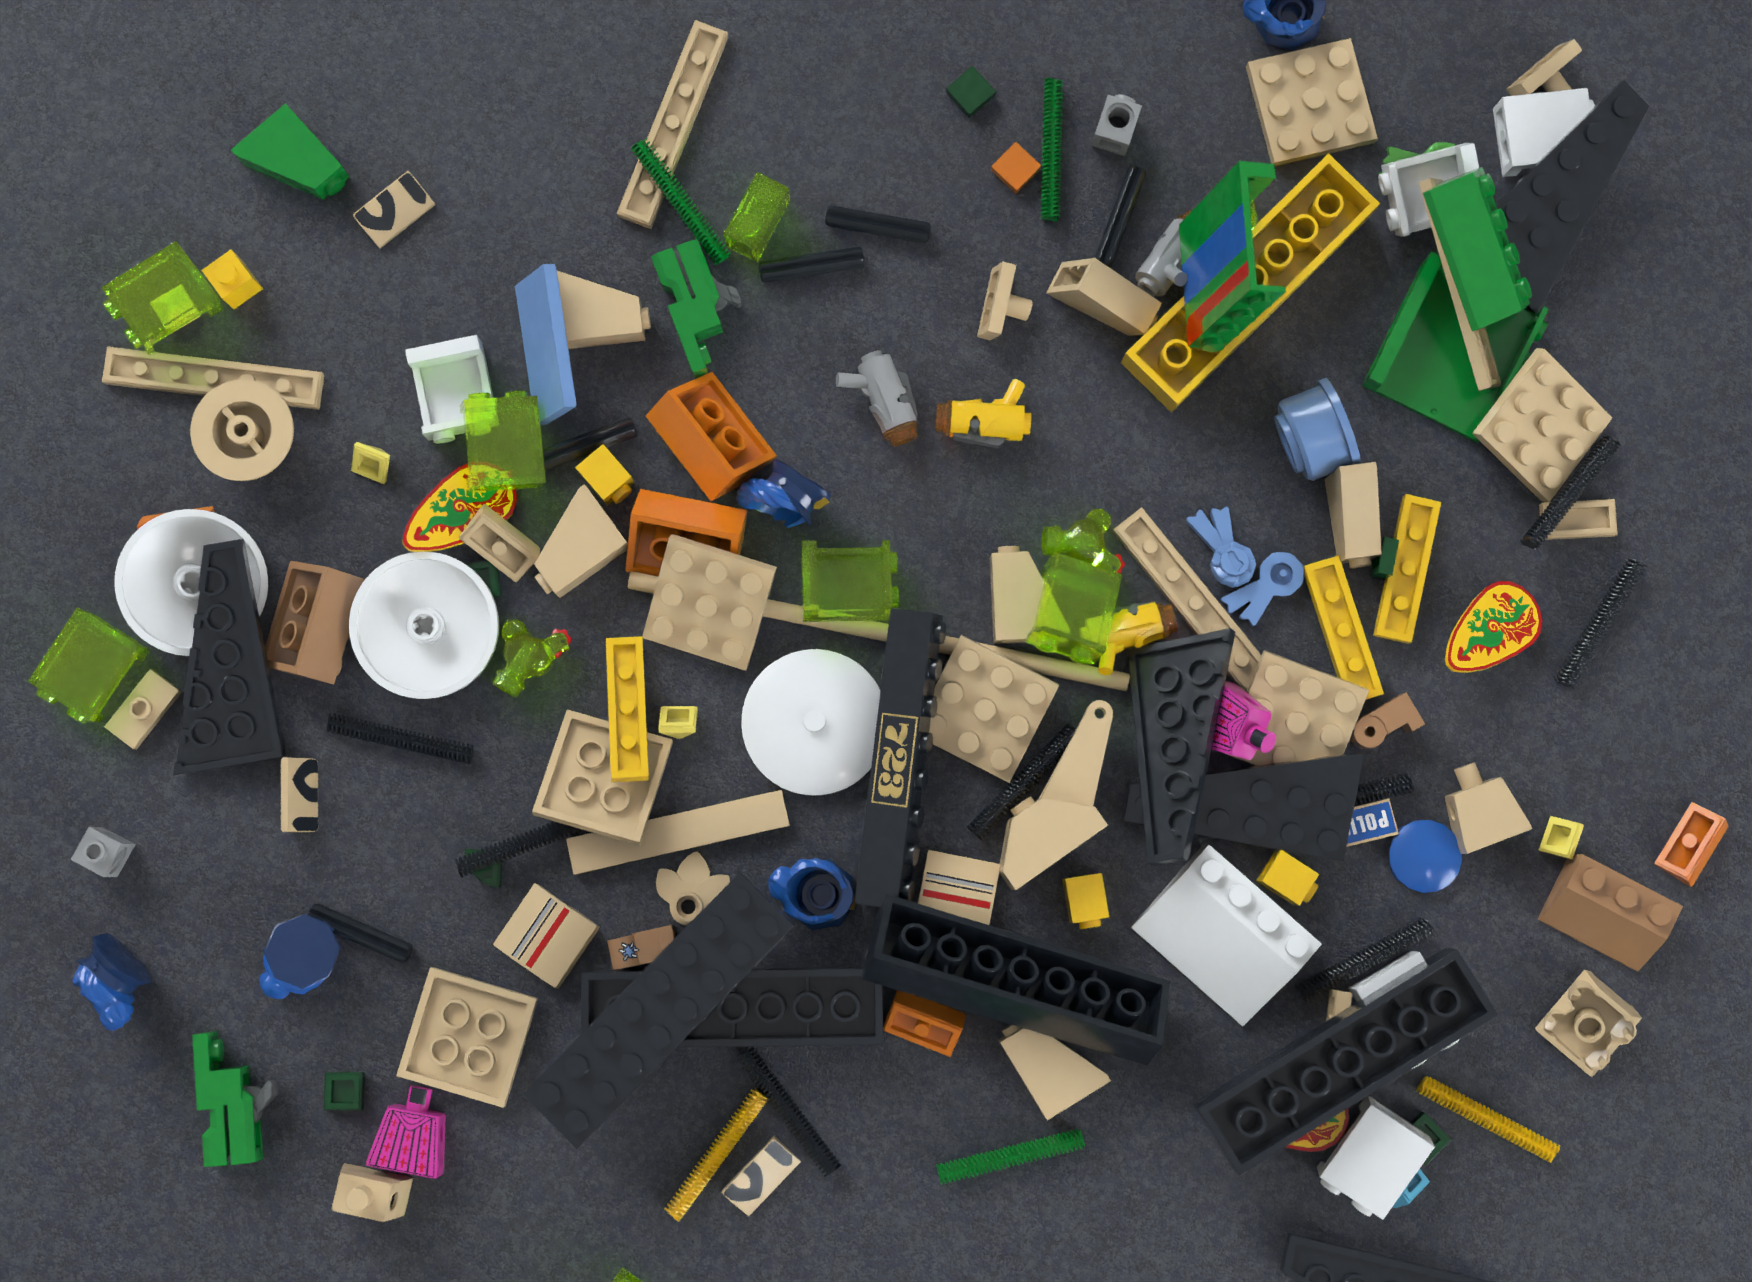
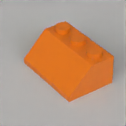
M713 372L667 391L646 415V418L653 425L657 433L666 442L710 501L733 491L777 457Z
M640 489L631 512L625 571L659 576L668 539L671 534L740 555L747 510Z

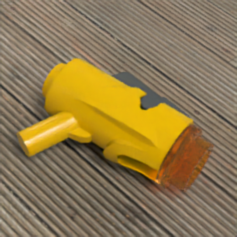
M1013 379L1003 399H995L992 403H983L982 399L965 401L946 400V403H937L935 432H944V436L953 437L955 441L992 448L1001 447L1005 440L1022 441L1023 434L1030 435L1031 413H1025L1024 405H1016L1025 388V384L1020 380Z
M1152 602L1104 609L1100 617L1084 620V628L1078 629L1083 650L1090 649L1092 656L1101 654L1098 672L1102 675H1111L1117 653L1125 648L1134 646L1140 648L1151 642L1167 639L1170 637V634L1176 633L1178 629L1172 605L1163 606L1162 603Z

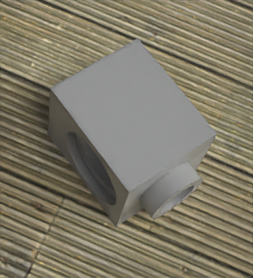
M1118 94L1115 97L1108 95L1091 146L1125 156L1142 105L1136 104L1134 99L1126 95ZM1120 117L1125 121L1126 126L1116 128L1110 124L1109 119Z
M89 826L71 860L102 877H118L136 844L104 827Z

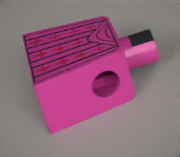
M1225 681L1211 749L1248 760L1254 757L1257 750L1263 753L1270 752L1276 743L1275 733L1266 729L1272 717L1271 711L1237 684Z
M411 1085L406 1105L392 1104L388 1106L367 1158L366 1166L434 1179L443 1174L446 1116L443 1112L428 1110L432 1094L431 1088Z

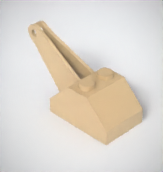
M1097 700L1087 707L1084 716L1039 799L1034 801L1030 796L1010 810L1014 816L1007 820L999 874L1011 890H1017L1108 826L1099 811L1093 806L1113 718L1112 707L1106 701ZM1096 709L1103 711V718L1099 719L1095 716Z

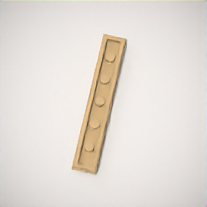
M697 20L694 21L646 140V143L650 141L649 147L653 145L651 150L656 149L654 154L658 152L656 157L661 156L659 161L664 160L662 165L666 163L664 168L669 167L667 172L672 171L670 176L674 174L729 37L728 32ZM638 159L617 215L622 219L651 229L664 199V192H661V188H658L659 185L655 184L656 181H653V177H650L651 174L647 173L648 170L644 169L645 167L642 166V163L639 162L640 159Z
M1428 178L1418 182L1422 196L1423 192L1443 180ZM1423 196L1478 390H1490L1499 387L1502 383L1486 328L1483 327L1476 331H1472Z
M107 347L102 382L106 385L205 396L215 387L229 381L253 380L275 390L288 406L317 410L320 409L324 374L317 371Z
M1141 507L1114 528L1112 532L1196 635L1228 628L1236 631L1227 674L1235 684L1247 692L1261 654Z
M778 790L650 819L647 822L640 846L597 833L567 838L566 841L573 874L576 875L790 826L783 792Z

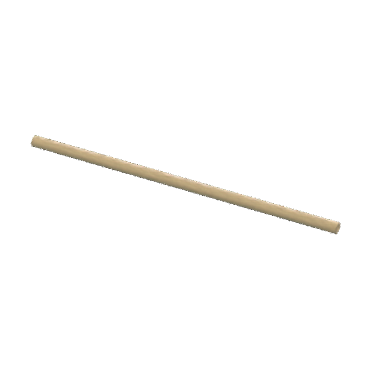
M631 571L628 589L654 594L658 576ZM770 599L767 600L763 617L887 642L889 625L887 623ZM946 636L944 643L940 644L939 653L951 655L959 638ZM979 643L1039 674L1121 691H1127L1129 673L1113 670L1111 675H1102L1098 672V667Z

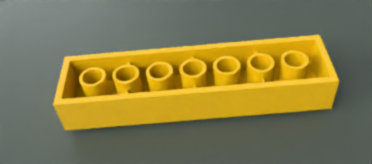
M1328 153L1252 228L1257 285L1285 287L1286 292L1221 351L1208 352L1203 351L1202 348L1188 347L1185 301L1183 296L1125 353L1121 364L1172 413L1374 213L1380 203Z

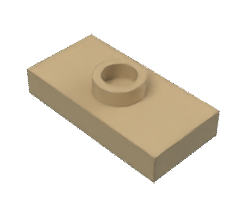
M149 669L104 727L129 747L137 750L182 691L158 672Z

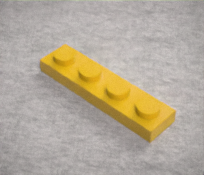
M1409 494L1402 496L1394 539L1399 540L1393 575L1384 581L1373 636L1406 644L1412 643L1441 502Z
M1339 555L1303 566L1304 577L1337 677L1367 688L1369 692L1366 700L1383 695L1381 682Z
M606 638L611 782L649 781L643 638Z

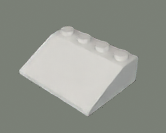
M1209 844L1202 845L1131 926L1138 935L1241 1026H1244L1289 982L1322 945Z

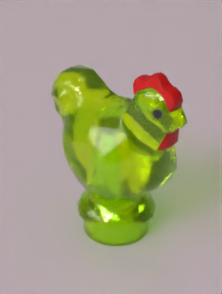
M1103 509L1092 510L1087 514L1086 518L1077 520L1068 530H1062L1058 524L1044 526L1041 537L1043 555H1052L1053 558H1056L1063 553L1074 567L1081 570H1096L1098 573H1105L1109 578L1113 574L1120 575L1125 567V562L1122 561L1120 554L1114 555L1106 549L1104 534L1110 527L1111 517Z
M517 619L507 621L502 628V637L505 640L503 656L506 667L496 670V676L492 684L503 692L517 698L520 692L526 689L525 679L543 676L550 670L556 658H560L564 651L570 650L569 644L572 638L568 635L567 630L554 629L552 635L545 639H539L529 634L523 622Z

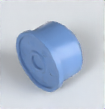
M1327 378L1318 380L1316 387L1279 402V414L1274 417L1285 453L1296 473L1302 472L1306 479L1314 481L1334 473L1340 466L1361 464L1359 449L1350 422L1334 387Z

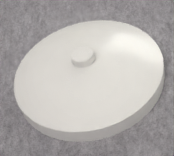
M182 509L164 513L153 518L131 536L117 562L115 593L123 617L133 631L150 645L171 654L189 656L190 648L193 644L195 629L193 628L194 615L197 614L198 584L204 545L244 539L260 617L267 598L268 574L264 558L257 544L241 526L227 517L214 512L199 509Z
M412 552L386 561L364 580L351 606L349 634L357 660L365 672L380 686L401 696L431 699L447 696L465 688L483 672L490 662L497 645L499 616L490 589L483 579L468 565L440 553Z
M809 649L785 655L771 663L759 674L745 698L742 711V734L748 754L756 767L770 781L790 792L801 795L820 796L842 791L858 782L871 770L881 690L872 676L861 665L842 654L829 650Z

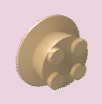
M233 380L215 387L199 402L191 421V442L201 463L214 474L233 481H250L269 474L285 459L293 442L294 422L287 403L275 390L253 380Z

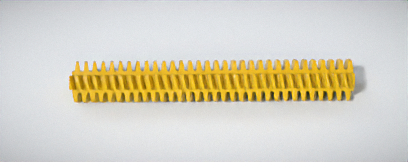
M1425 1076L1417 1086L1416 1092L1420 1090L1419 1094L1422 1095L1424 1092L1423 1096L1425 1097L1428 1094V1099L1432 1096V1101L1437 1099L1436 1103L1441 1101L1439 1105L1443 1106L1445 1103L1444 1107L1447 1108L1449 1105L1448 1109L1450 1110L1453 1107L1452 1111L1455 1112L1457 1110L1456 1114H1460V1112H1462L1460 1116L1466 1114L1464 1118L1468 1119L1469 1117L1470 1121L1474 1119L1473 1122H1477V1125L1482 1123L1481 1127H1485L1487 1130L1490 1128L1489 1131L1494 1134L1502 1135V1138L1510 1140V1142L1519 1147L1523 1146L1525 1150L1527 1148V1151L1535 1153V1155L1551 1163L1560 1151V1145L1557 1146L1551 1140L1548 1142L1547 1138L1544 1139L1543 1136L1536 1135L1535 1132H1532L1530 1129L1528 1130L1526 1127L1523 1129V1125L1519 1126V1123L1511 1122L1506 1116L1503 1117L1498 1112L1494 1113V1110L1490 1111L1489 1107L1486 1108L1485 1105L1482 1106L1481 1103L1474 1102L1468 1096L1465 1098L1464 1094L1461 1095L1460 1092L1453 1091L1452 1088H1449L1447 1085L1445 1086L1443 1083L1441 1084L1439 1081L1436 1082L1435 1079L1432 1080L1431 1077Z
M757 1088L755 1090L751 1089L752 1094L748 1093L750 1098L745 1097L747 1102L742 1101L744 1106L739 1105L742 1109L737 1108L739 1113L734 1112L736 1117L731 1116L733 1121L728 1120L730 1122V1125L726 1123L728 1128L723 1127L725 1132L720 1131L722 1136L717 1135L719 1140L715 1139L716 1144L712 1142L714 1147L709 1146L711 1151H706L708 1155H703L705 1159L701 1157L702 1163L698 1161L700 1166H695L697 1170H692L694 1174H689L691 1178L687 1177L688 1182L684 1181L686 1185H681L683 1189L679 1188L680 1193H675L677 1197H672L674 1198V1201L670 1200L672 1204H667L668 1209L664 1208L675 1220L680 1222L723 1160H725L748 1126L759 1114V1111L767 1103L768 1098Z

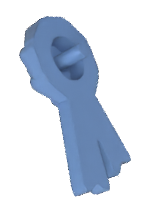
M1224 507L1221 511L1216 508L1211 509L1210 517L1214 527L1202 510L1197 511L1196 517H1188L1186 520L1187 524L1214 552L1210 567L1215 579L1221 584L1230 587H1238L1248 583L1256 567L1255 558L1250 548L1234 542L1229 508Z
M1272 553L1259 567V580L1222 597L1220 600L1228 605V614L1233 613L1250 601L1251 603L1240 614L1239 619L1248 620L1249 624L1253 627L1259 621L1273 596H1289L1303 584V565L1291 553Z

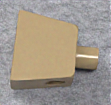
M1475 762L1454 769L1462 790L1446 795L1445 802L1451 830L1456 836L1461 854L1471 853L1532 829L1530 822L1501 777L1482 781Z
M344 1163L340 1172L332 1210L383 1222L402 1217L406 1212L413 1178ZM395 1193L393 1204H390L391 1199Z

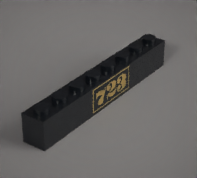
M890 609L855 904L880 907L887 894L911 902L914 898L915 882L911 880L913 865L915 866L918 862L920 853L919 844L916 843L917 829L921 828L924 820V808L920 804L922 791L926 790L929 778L928 770L925 769L926 755L931 753L933 746V735L929 730L931 718L935 717L937 711V697L934 696L935 681L940 679L942 672V662L938 659L940 644L944 643L946 637V624L943 622V616L939 614Z

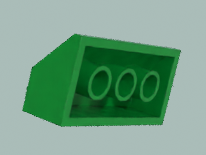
M1483 167L1442 181L1423 192L1472 331L1479 330L1522 311L1530 304L1529 298L1532 297L1529 282L1525 277L1521 278L1517 264L1520 262L1518 250L1514 243L1509 244L1505 230L1508 228L1506 216L1501 208L1497 209L1492 196L1496 192L1494 182L1489 174L1484 173Z

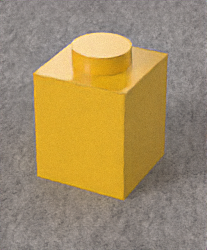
M232 249L201 270L220 297L233 309H236L263 289L243 260Z
M604 444L575 467L607 506L613 501L615 504L620 503L632 492L630 487L635 483L633 478Z
M1275 850L1256 882L1290 904L1300 906L1302 901L1308 903L1318 888V884L1315 881L1319 874L1283 850Z
M1102 873L1062 879L1069 923H1079V929L1101 926L1100 919L1109 917Z

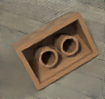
M290 561L265 645L269 668L334 685L336 676L342 668V656L346 642L350 638L349 617L351 606L358 589L365 579L325 566Z
M1574 854L1572 860H1566L1537 920L1635 971H1639L1668 939L1683 906L1583 854Z

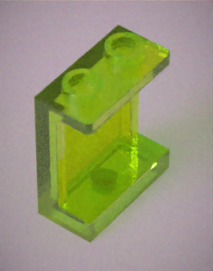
M177 241L101 287L107 298L102 304L114 321L119 318L123 320L128 327L123 332L135 349L142 346L148 355L155 352L153 348L155 343L205 311L212 317L223 310L218 296Z
M526 391L506 392L505 397L491 398L490 393L469 394L468 399H464L460 404V413H463L469 466V475L466 478L468 492L540 488L546 482L537 396H527Z
M882 540L881 547L817 548L816 541H802L803 622L889 620L890 609L899 608L898 586H892L891 574L897 573V552H890V540Z
M1053 552L1042 568L1041 577L1044 583L1034 626L1028 633L1026 642L1035 645L1040 651L1047 653L1056 652L1068 656L1079 664H1095L1107 648L1122 574Z
M77 607L27 682L38 688L35 694L53 705L59 701L67 706L69 709L66 714L78 722L86 724L89 720L100 723L104 718L100 714L101 710L134 660L142 662L150 649L92 612Z

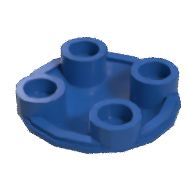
M1432 820L1413 821L1398 829L1399 834L1393 837L1389 849L1390 867L1392 868L1394 878L1407 888L1421 893L1437 892L1450 885L1458 875L1462 863V854L1460 853L1455 834L1445 825Z

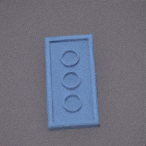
M555 264L541 265L515 285L535 425H547L577 405Z

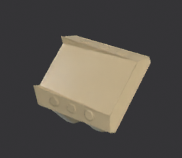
M1584 969L1535 1029L1590 1077H1593L1598 1070H1602L1610 1062L1611 1054L1619 1045L1628 1044L1636 1036V1025L1642 1017L1633 1006L1624 1001L1591 971Z

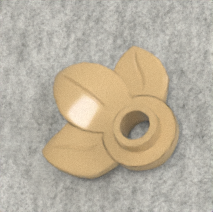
M693 852L688 855L680 864L677 873L669 869H659L656 878V888L659 896L670 904L672 917L682 925H688L730 883L729 875L710 876L708 865L699 852ZM688 899L692 900L696 906L695 911L691 914H686L682 910L683 902Z

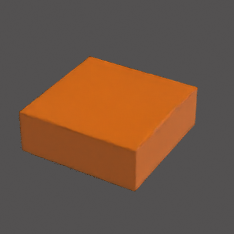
M1017 142L991 166V171L1015 194L1041 169V165Z

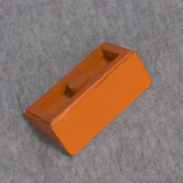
M1691 802L1654 864L1684 884L1692 887L1728 828L1726 818Z
M897 990L884 1022L883 1031L951 1057L962 1032L966 1014L935 1001Z

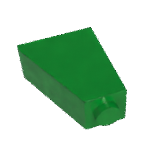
M286 103L231 149L245 167L322 200L328 195L332 196L338 193L344 187L345 180L350 177L342 165Z

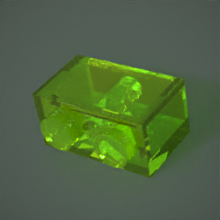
M756 172L723 234L725 245L758 262L790 202L789 187Z

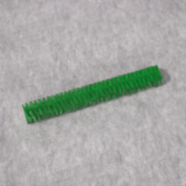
M1048 77L1044 79L1046 82H1044L1045 91H1043L1045 94L1043 95L1045 98L1043 100V106L1045 107L1043 108L1045 111L1043 112V124L1045 125H1043L1044 129L1042 130L1044 132L1042 134L1044 137L1042 138L1044 141L1042 143V149L1044 150L1042 151L1044 154L1042 155V162L1044 164H1042L1043 173H1041L1043 175L1041 177L1043 180L1041 182L1043 184L1041 186L1043 189L1041 190L1043 193L1041 194V201L1043 202L1041 206L1043 207H1041L1042 216L1040 218L1045 221L1056 222L1059 221L1057 218H1060V214H1057L1060 213V210L1057 209H1060L1061 201H1057L1061 198L1057 197L1061 194V188H1057L1061 184L1057 183L1061 181V175H1058L1061 174V171L1058 170H1061L1062 162L1058 161H1061L1062 158L1058 157L1062 155V149H1060L1062 145L1058 144L1062 142V132L1059 131H1062L1063 119L1059 118L1063 116V106H1061L1063 103V80Z
M648 138L635 143L631 147V152H635L636 158L640 159L639 162L645 167L644 169L648 170V174H651L650 177H653V181H656L655 184L659 185L658 188H661V192H664L663 195L667 196L666 199H669V203H672L671 206L675 207L674 210H677V214H680L679 217L683 218L682 221H685V225H688L687 228L691 229L690 232H693V236H696L695 239L699 240L700 246L704 247L703 250L707 251L708 257L712 258L711 261L715 262L714 265H718L731 257L729 256L730 251L726 253L728 247L723 249L725 244L721 245L723 241L718 242L720 237L715 238L717 233L712 234L715 230L710 231L712 226L707 227L709 222L704 223L707 219L702 220L704 215L699 216L701 211L696 212L699 208L694 209L696 204L691 205L693 200L688 201L691 198L690 196L686 198L688 193L683 194L685 189L680 190L683 187L682 185L678 187L680 182L675 183L677 178L672 179L675 176L674 174L670 176L672 171L667 172L669 167L664 168L666 166V163L662 165L664 160L659 161L661 156L656 157L658 155V152L654 154L656 149L651 150L653 145L648 146L650 144V141L646 143Z
M1079 1128V1130L1075 1129V1132L1071 1130L1070 1132L1066 1131V1134L1062 1132L1061 1134L1057 1133V1136L1053 1134L1051 1137L1049 1135L1048 1139L1044 1137L1043 1139L1039 1138V1141L1035 1139L1034 1141L1030 1140V1143L1026 1141L1024 1144L1022 1142L1021 1146L1017 1144L1016 1146L1012 1145V1148L1008 1146L1007 1148L1003 1147V1150L999 1148L998 1151L994 1149V1152L990 1150L988 1153L986 1151L985 1155L981 1153L980 1155L976 1154V1157L974 1155L971 1158L967 1156V1160L965 1157L962 1160L958 1158V1162L955 1159L953 1162L950 1160L949 1164L947 1162L944 1165L940 1163V1167L938 1164H936L942 1185L943 1181L947 1184V1179L951 1183L952 1178L955 1182L956 1177L958 1180L961 1179V1176L965 1179V1175L970 1178V1174L974 1177V1173L979 1176V1171L983 1175V1170L987 1174L988 1169L990 1172H992V1168L997 1171V1167L1001 1170V1166L1006 1169V1165L1010 1168V1164L1015 1167V1162L1019 1166L1020 1161L1023 1165L1024 1160L1026 1163H1028L1029 1159L1033 1162V1158L1037 1161V1157L1042 1160V1155L1046 1159L1047 1154L1049 1158H1051V1153L1055 1157L1057 1152L1059 1156L1060 1151L1062 1154H1064V1150L1069 1153V1149L1073 1152L1074 1147L1076 1151H1078V1146L1082 1150V1145L1085 1147V1143Z

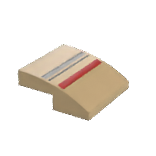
M928 850L918 904L989 925L1000 864Z
M534 883L493 945L554 988L559 989L600 927L575 908L565 904L545 888Z

